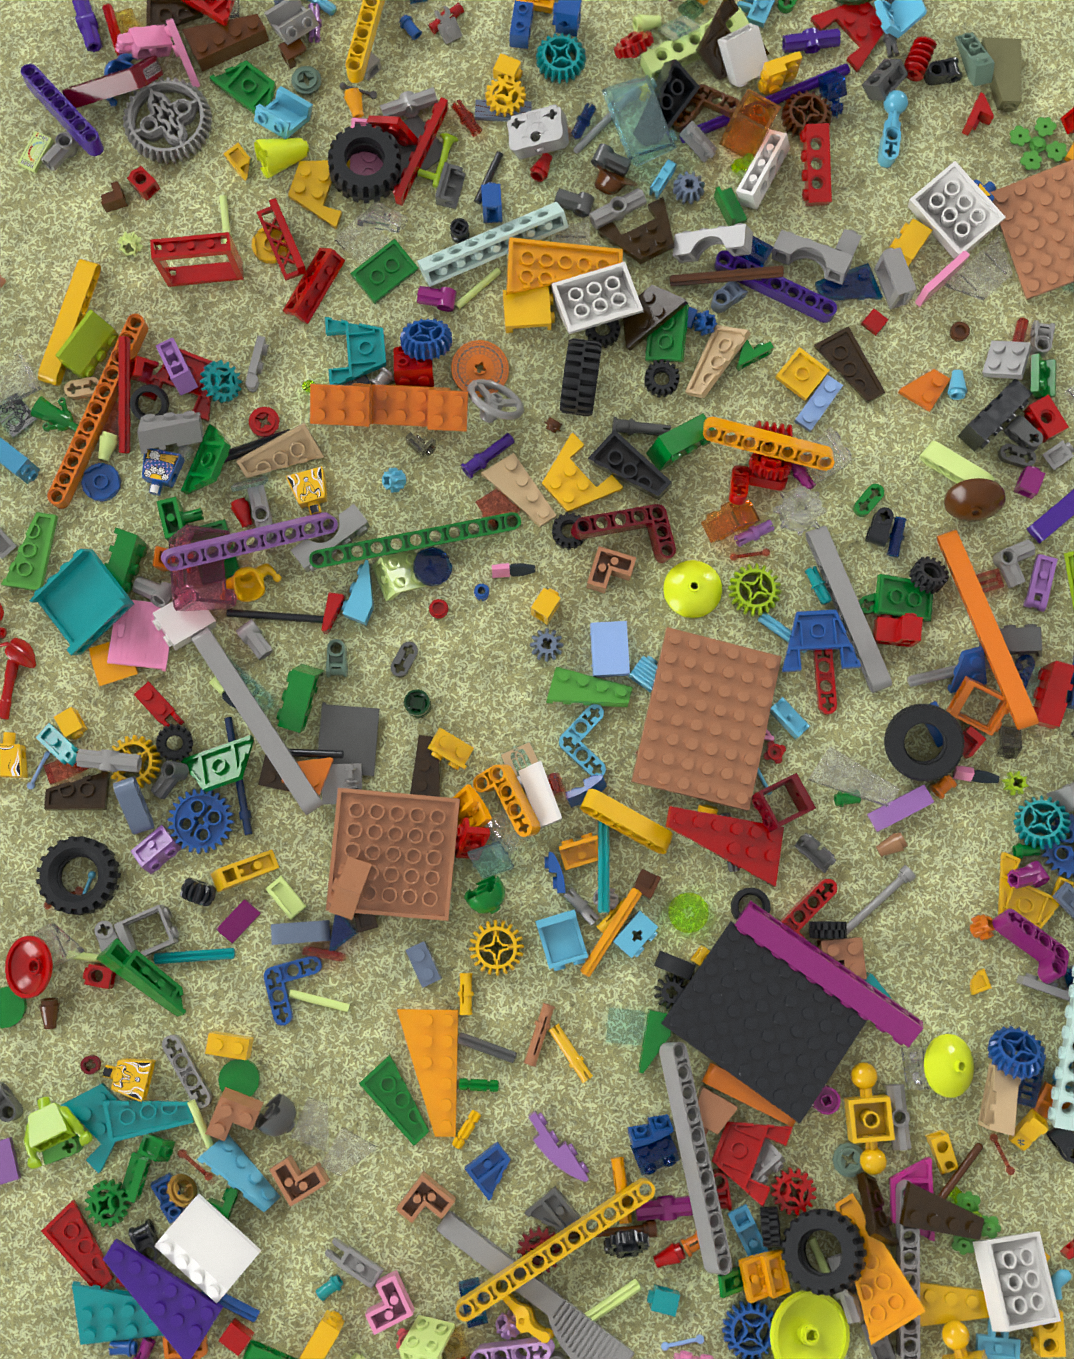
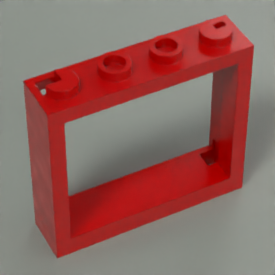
M230 232L150 239L151 259L168 287L244 280L243 262ZM221 239H227V242L221 244ZM216 255H227L229 262L169 267L166 261ZM176 271V275H171L170 272Z

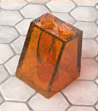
M748 88L733 112L719 145L752 162L774 123L781 106Z

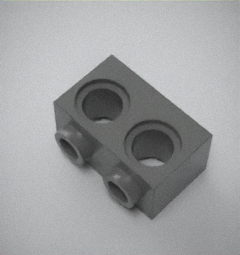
M885 58L865 80L862 87L869 100L885 101L887 95L895 90L905 79L908 73L902 60Z

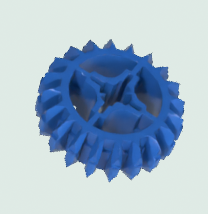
M429 318L427 320L420 319V321L413 320V324L408 323L407 327H404L403 332H401V347L405 355H409L410 358L415 357L416 360L439 359L440 355L444 356L446 352L450 351L452 332L447 324H443V321L437 322L436 319L430 320Z
M1003 1026L1002 1029L997 1030L991 1036L987 1047L989 1052L988 1058L992 1059V1065H997V1071H1004L1005 1076L1008 1074L1012 1075L1013 1080L1017 1076L1021 1080L1025 1079V1077L1031 1079L1033 1075L1036 1076L1043 1068L1046 1054H1044L1045 1048L1041 1046V1041L1035 1040V1035L1028 1034V1030L1021 1031L1020 1026L1017 1029H1014L1012 1026L1007 1029Z
M740 1300V1308L737 1309L736 1305L733 1304L734 1312H726L730 1319H723V1323L726 1325L722 1328V1332L726 1334L723 1339L725 1342H729L727 1345L729 1350L734 1349V1355L737 1356L741 1353L742 1359H746L749 1354L750 1358L754 1359V1355L757 1354L758 1358L762 1359V1352H765L767 1355L770 1354L768 1347H771L770 1329L774 1312L772 1310L767 1311L768 1306L766 1304L760 1307L759 1301H756L753 1306L748 1301L747 1305H744L743 1301ZM757 1314L760 1315V1317L748 1319L745 1317V1315ZM740 1320L742 1328L735 1337L734 1328L737 1321ZM745 1323H747L748 1326H751L752 1329H754V1333L757 1337H755L753 1333L748 1332ZM767 1323V1332L762 1340L759 1333L764 1328L763 1325ZM752 1340L756 1345L747 1346L741 1343Z

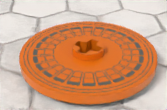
M475 340L464 344L457 350L452 360L451 373L455 384L461 391H467V386L473 380L478 379L491 380L504 386L509 373V365L505 354L498 346L488 341ZM479 365H482L485 371L478 373L475 366L479 367ZM486 388L490 393H497L499 391ZM475 389V392L478 395V397L484 398L482 394L477 389Z

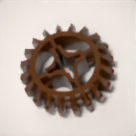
M800 90L797 92V95L792 94L782 108L781 120H783V127H787L786 133L792 132V138L797 135L800 141V132L803 131L806 124L829 123L830 125L832 111H830L831 105L827 104V98L821 99L822 93L817 96L815 95V90L811 94L808 93V90L804 94Z

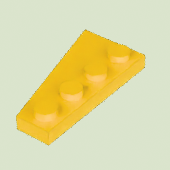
M920 1282V1301L926 1309V1312L920 1315V1327L945 1324L954 1320L968 1321L989 1318L983 1290Z

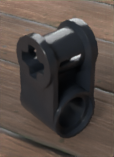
M952 57L931 62L924 74L925 83L934 86L961 80L963 75L959 71L958 58Z
M883 507L874 514L865 542L885 547L894 519L891 509ZM882 514L885 515V516H884V518L886 519L885 521H882V517H881Z
M1054 1127L1046 1132L1047 1137L1056 1147L1062 1158L1074 1164V1158L1071 1157V1150H1074L1073 1131Z
M147 1219L144 1224L136 1228H129V1236L136 1251L153 1262L160 1258L162 1253L155 1247L159 1239L152 1220ZM148 1247L154 1250V1257L148 1256Z

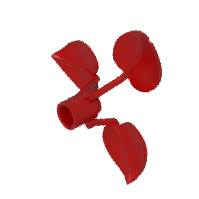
M0 604V621H1V620L3 619V617H4V610H3L2 605ZM13 638L10 643L4 642L0 644V648L6 646L5 654L13 662L27 668L34 669L36 667L34 651L25 640Z

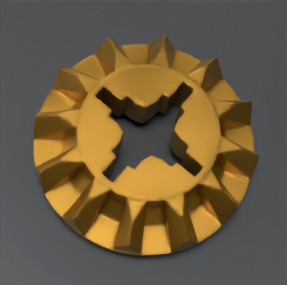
M176 1174L166 1184L168 1186L166 1193L170 1197L169 1201H173L175 1207H187L198 1194L196 1183L186 1174ZM185 1187L186 1189L184 1190V1192L181 1195H178L179 1189Z

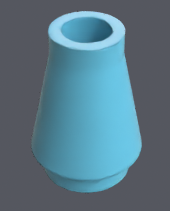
M959 369L951 372V380L947 392L953 400H961L965 398L967 393L963 371Z

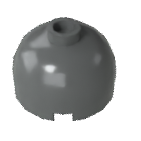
M283 1093L277 1094L267 1103L265 1107L269 1108L264 1115L262 1113L259 1114L255 1124L257 1129L271 1137L280 1136L285 1132L289 1133L295 1126L296 1108L294 1103Z

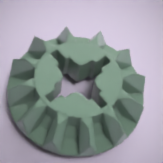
M302 66L294 71L291 78L292 86L296 92L302 93L303 96L305 94L312 95L314 91H318L321 85V75L317 69L311 66ZM304 76L310 80L309 86L304 82Z
M853 1143L840 1144L834 1150L832 1159L834 1168L845 1177L857 1176V1174L863 1171L860 1166V1155L863 1150ZM852 1154V1159L856 1164L848 1163V1165H845L846 1161L842 1155L849 1156Z

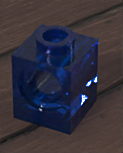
M833 70L818 77L820 94L822 93V96L827 98L828 101L832 102L847 95L845 76Z

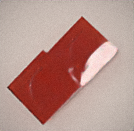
M59 760L43 765L50 785L89 769L78 767L77 762L73 767L68 763L64 765Z
M552 773L547 776L554 796H559L566 792L559 773Z

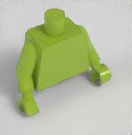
M49 1097L38 1099L39 1110L30 1113L28 1116L24 1138L26 1152L30 1156L27 1162L28 1167L31 1169L41 1167L42 1162L37 1156V1152L45 1151L76 1136V1134L79 1135L81 1146L87 1145L93 1139L92 1134L88 1130L84 1131L83 1125L67 1106H61L56 1102L51 1103Z

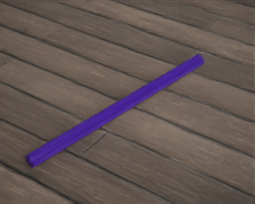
M848 64L840 65L742 106V112L736 118L721 115L697 126L704 134H708L745 118L747 113L757 112V109L763 106L767 109L790 99L792 94L797 95L799 90L803 94L806 90H813L849 74L850 68ZM679 135L680 141L686 143Z

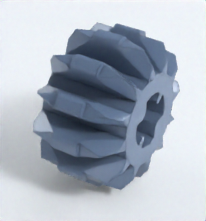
M687 170L684 176L679 174L677 180H674L673 194H676V200L683 199V204L689 201L690 205L693 204L694 200L698 202L700 196L704 195L703 188L705 187V183L701 181V175L695 177V171L692 175H689Z
M545 628V634L538 630L539 637L533 635L532 639L535 642L530 643V647L535 648L532 650V655L539 653L537 660H541L542 656H545V662H548V656H551L553 661L556 660L554 653L557 655L562 654V651L558 649L564 646L563 643L559 642L562 637H555V630L551 634H549L548 628ZM544 641H547V643L551 642L550 649L543 648Z

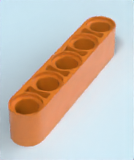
M710 1062L702 1079L703 1083L794 1127L796 1122L794 1119L729 1072Z

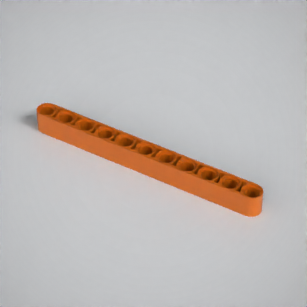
M136 313L131 314L127 318L119 336L130 337V340H133V343L130 344V360L137 356L149 329L143 317ZM137 323H141L138 328H134ZM119 338L48 491L47 498L49 502L58 509H65L69 506L119 396ZM118 374L117 378L111 379L112 375ZM106 391H110V394L108 396L103 397V394ZM102 408L101 413L95 414L97 409ZM94 425V429L88 432V428ZM82 443H86L85 448L79 449ZM78 460V464L72 467V463ZM70 477L69 483L64 484V480ZM62 495V499L56 502L57 496Z
M955 529L937 536L941 552L981 646L984 649V653L1016 728L1021 730L1038 724L1039 721L957 530Z

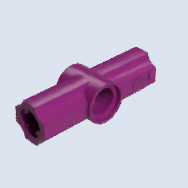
M659 1196L657 1199L647 1201L635 1210L637 1221L653 1219L670 1221L681 1216L693 1215L689 1196Z

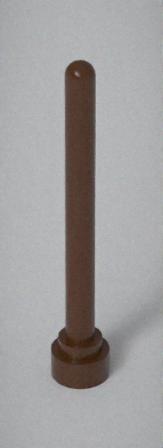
M981 1143L974 1145L938 1195L939 1197L948 1198L982 1151L983 1145Z
M655 1219L646 1220L642 1225L610 1227L594 1238L609 1237L610 1235H615L614 1232L630 1229H635L637 1233L643 1232L648 1234L649 1238L657 1237ZM571 1232L568 1239H578L579 1233Z

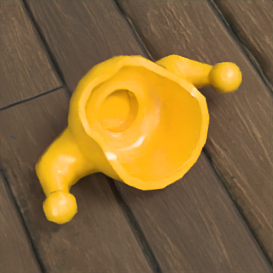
M268 563L256 568L249 566L241 567L232 577L222 582L220 600L227 601V594L233 589L238 600L243 602L255 601L265 593L263 579L267 575L272 576L275 582H280L282 577Z

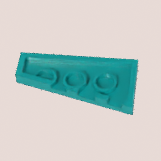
M103 1100L102 1104L109 1142L112 1143L194 1123V1118L187 1104L189 1101L144 1100L141 1102L137 1100Z

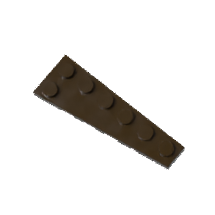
M419 735L410 794L440 797L439 759L431 755L433 751L428 749L433 739L432 736Z

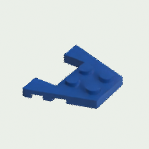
M837 610L796 612L782 672L801 671L800 651L839 649L842 669L861 667L860 660L857 659L854 647L849 642L846 635L847 632Z

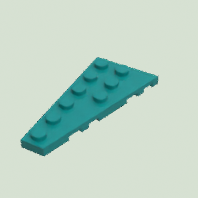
M73 1282L72 1291L80 1345L163 1335L129 1291L119 1289L112 1291L102 1289L98 1285H92L91 1287L81 1285V1282Z

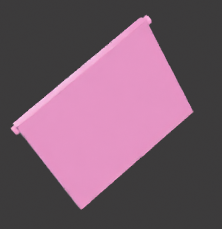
M132 600L134 605L113 624L107 663L162 669L163 672H166L170 647L163 639L165 636L163 631H158L152 622L154 620L153 612L160 608L152 602Z

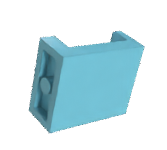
M281 86L277 89L275 100L265 107L260 104L256 106L254 122L287 139L310 120L313 104Z
M575 909L535 921L549 969L553 968L554 971L565 969V964L573 962L574 965L585 962L588 953Z

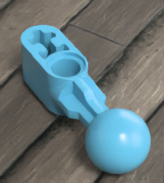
M900 90L891 91L883 102L884 109L888 113V119L884 122L883 134L880 139L878 163L885 168L891 167L899 154L901 141L899 116L906 110L908 105L906 94Z

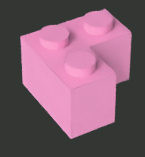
M397 1270L379 1278L376 1282V1287L382 1301L369 1307L365 1314L374 1335L413 1316L415 1308Z

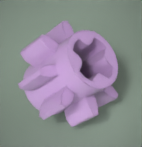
M508 1310L507 1314L502 1312L496 1320V1332L501 1334V1338L507 1340L510 1337L516 1338L520 1331L516 1328V1318L513 1312Z

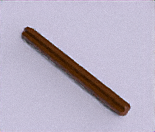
M781 265L671 275L670 285L674 287L780 278L784 276V267Z

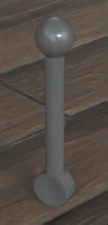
M341 82L339 85L342 90L355 88L346 85L345 82ZM359 89V92L370 96L371 99L377 98L376 91L368 92Z

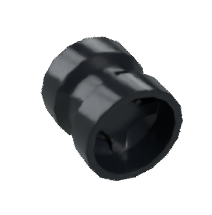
M457 218L450 224L451 238L455 243L469 239V224L465 219Z

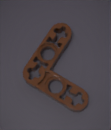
M699 84L700 88L673 123V129L676 132H682L692 120L694 122L704 107L726 117L736 118L742 112L741 102L735 97L707 85ZM716 98L722 100L719 104L712 103ZM689 106L696 107V109L693 111L686 110V108Z

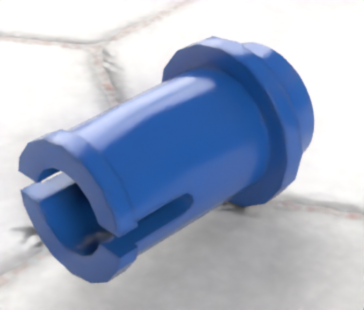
M408 15L402 16L399 20L400 27L406 30L412 40L419 38L422 31L414 24L413 18Z
M478 584L474 588V595L479 601L480 599L485 601L488 598L489 588L485 584Z
M133 1339L129 1341H111L109 1346H113V1348H109V1355H127L132 1357L138 1351V1342Z

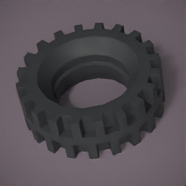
M71 836L66 840L57 841L58 844L54 847L50 846L47 849L49 851L48 854L40 859L43 861L41 868L37 867L36 871L40 872L39 879H36V884H40L41 887L39 893L46 898L45 902L48 905H52L55 910L66 914L83 915L91 914L99 908H104L106 906L105 903L114 898L112 894L114 890L119 888L117 881L118 878H121V873H118L119 862L115 860V854L107 848L108 846L98 840L84 836ZM78 857H86L92 860L98 870V880L94 888L82 895L70 893L62 882V872L66 864Z

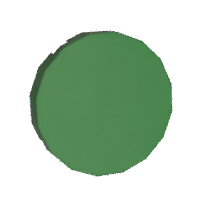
M9 986L1 987L0 1028L13 1027L21 1022L26 1013V998L17 996Z
M248 1059L229 1061L219 1073L218 1082L220 1090L223 1093L225 1087L251 1097L260 1085L259 1069Z

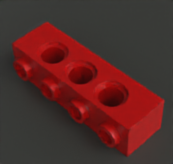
M829 123L806 124L803 131L800 132V142L803 143L801 162H804L801 178L802 182H805L802 200L805 201L806 206L829 205L832 202ZM811 142H816L819 145V149L814 150L811 147ZM811 162H818L819 169H814ZM812 181H818L820 189H815L812 186Z

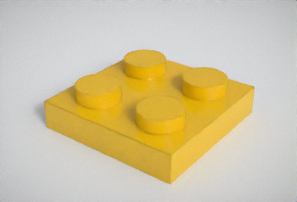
M799 347L778 372L775 379L806 401L830 370Z

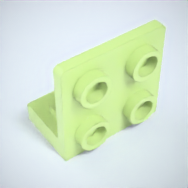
M414 550L383 556L372 565L385 601L393 600L402 592L423 588L428 585L419 580L415 574L414 562L417 555Z
M418 1315L399 1348L401 1358L442 1359L441 1354L455 1329V1324Z

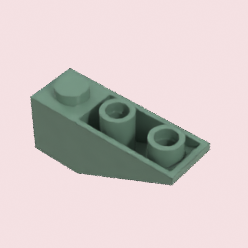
M964 33L963 35L955 36L967 78L975 87L992 83L995 62L974 33Z

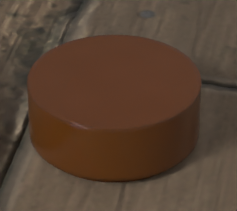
M964 322L954 323L949 331L950 337L957 342L966 340L970 334L969 326Z

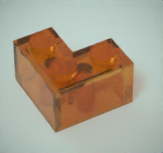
M747 500L744 505H735L729 501L720 506L721 510L707 514V519L702 521L701 524L710 543L724 540L735 532L746 530L761 520L751 500Z

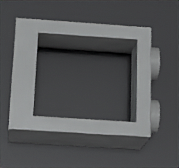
M901 247L886 249L882 252L874 270L891 310L908 304L917 288Z
M157 905L114 924L119 940L130 953L138 949L129 925L156 913L160 914L169 940L140 953L146 957L179 942V932L176 926H172L170 921L172 915L168 907Z

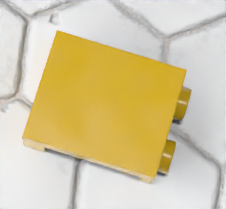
M549 287L506 295V290H503L506 333H513V329L547 327V330H551V324L555 323L554 312L550 311V305H553V293L549 294Z

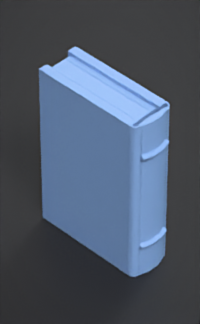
M627 621L590 623L593 677L629 676Z

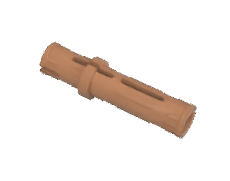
M547 1003L542 1004L539 1018L534 1023L536 1027L524 1063L536 1067L547 1029L551 1027L549 1023L555 1006Z

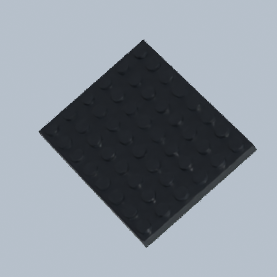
M730 921L661 1024L800 1124L867 1021L862 1019L852 1007H845L835 995H828L818 983L813 984L807 980L805 974L791 969L788 962L774 957L771 954V950L765 946L760 947L754 942V938L748 934L743 935L740 933L735 923Z

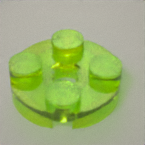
M692 892L681 893L674 897L669 904V920L673 927L680 932H697L707 923L709 917L708 905L698 894ZM691 907L694 915L693 917L689 916L687 919L683 909Z

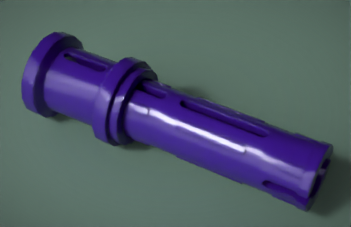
M506 433L480 454L475 453L473 458L467 463H462L460 467L465 475L472 479L476 472L480 469H485L488 462L515 443L513 437Z

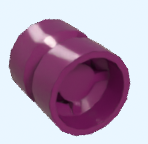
M825 1085L812 1107L822 1114H833L840 1107V1096L836 1090Z

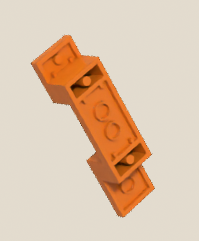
M311 383L310 424L369 427L371 424L428 427L427 430L467 432L468 391H456L443 387L353 383L352 385Z

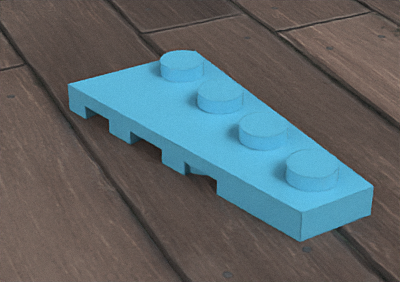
M229 1134L225 1141L219 1139L196 1159L201 1164L206 1163L211 1167L210 1171L218 1176L220 1174L228 1181L227 1184L233 1189L237 1188L243 1192V1197L263 1212L269 1209L281 1197Z

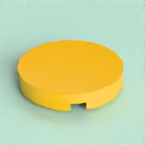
M261 228L252 238V250L260 261L266 264H275L277 260L263 228ZM273 229L270 236L279 240L282 233ZM280 246L278 254L284 257L289 252L288 248Z

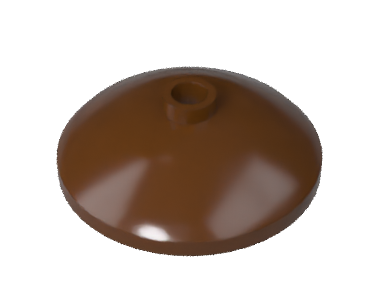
M974 478L961 481L952 486L945 495L944 505L946 511L954 518L968 522L982 521L994 516L1003 508L1006 496L1004 489L997 482L984 478Z

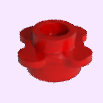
M773 741L768 742L767 751L763 754L764 759L773 760L776 764L781 763L786 747L775 744Z

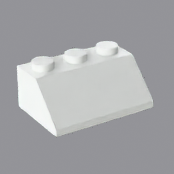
M536 762L519 770L517 779L521 787H524L526 797L540 823V828L561 821L562 816L542 762Z

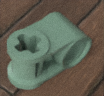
M333 639L327 645V678L331 676H348L347 647L339 639ZM336 644L342 646V650L338 654L332 652V648Z

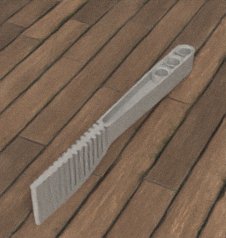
M450 1210L436 1228L439 1233L494 1275L516 1261ZM517 1268L514 1271L516 1277H523L526 1273L523 1268ZM537 1276L515 1290L548 1315L550 1326L556 1339L571 1359H631L635 1354L629 1347L607 1332L576 1306H573L572 1303L564 1299L563 1296Z

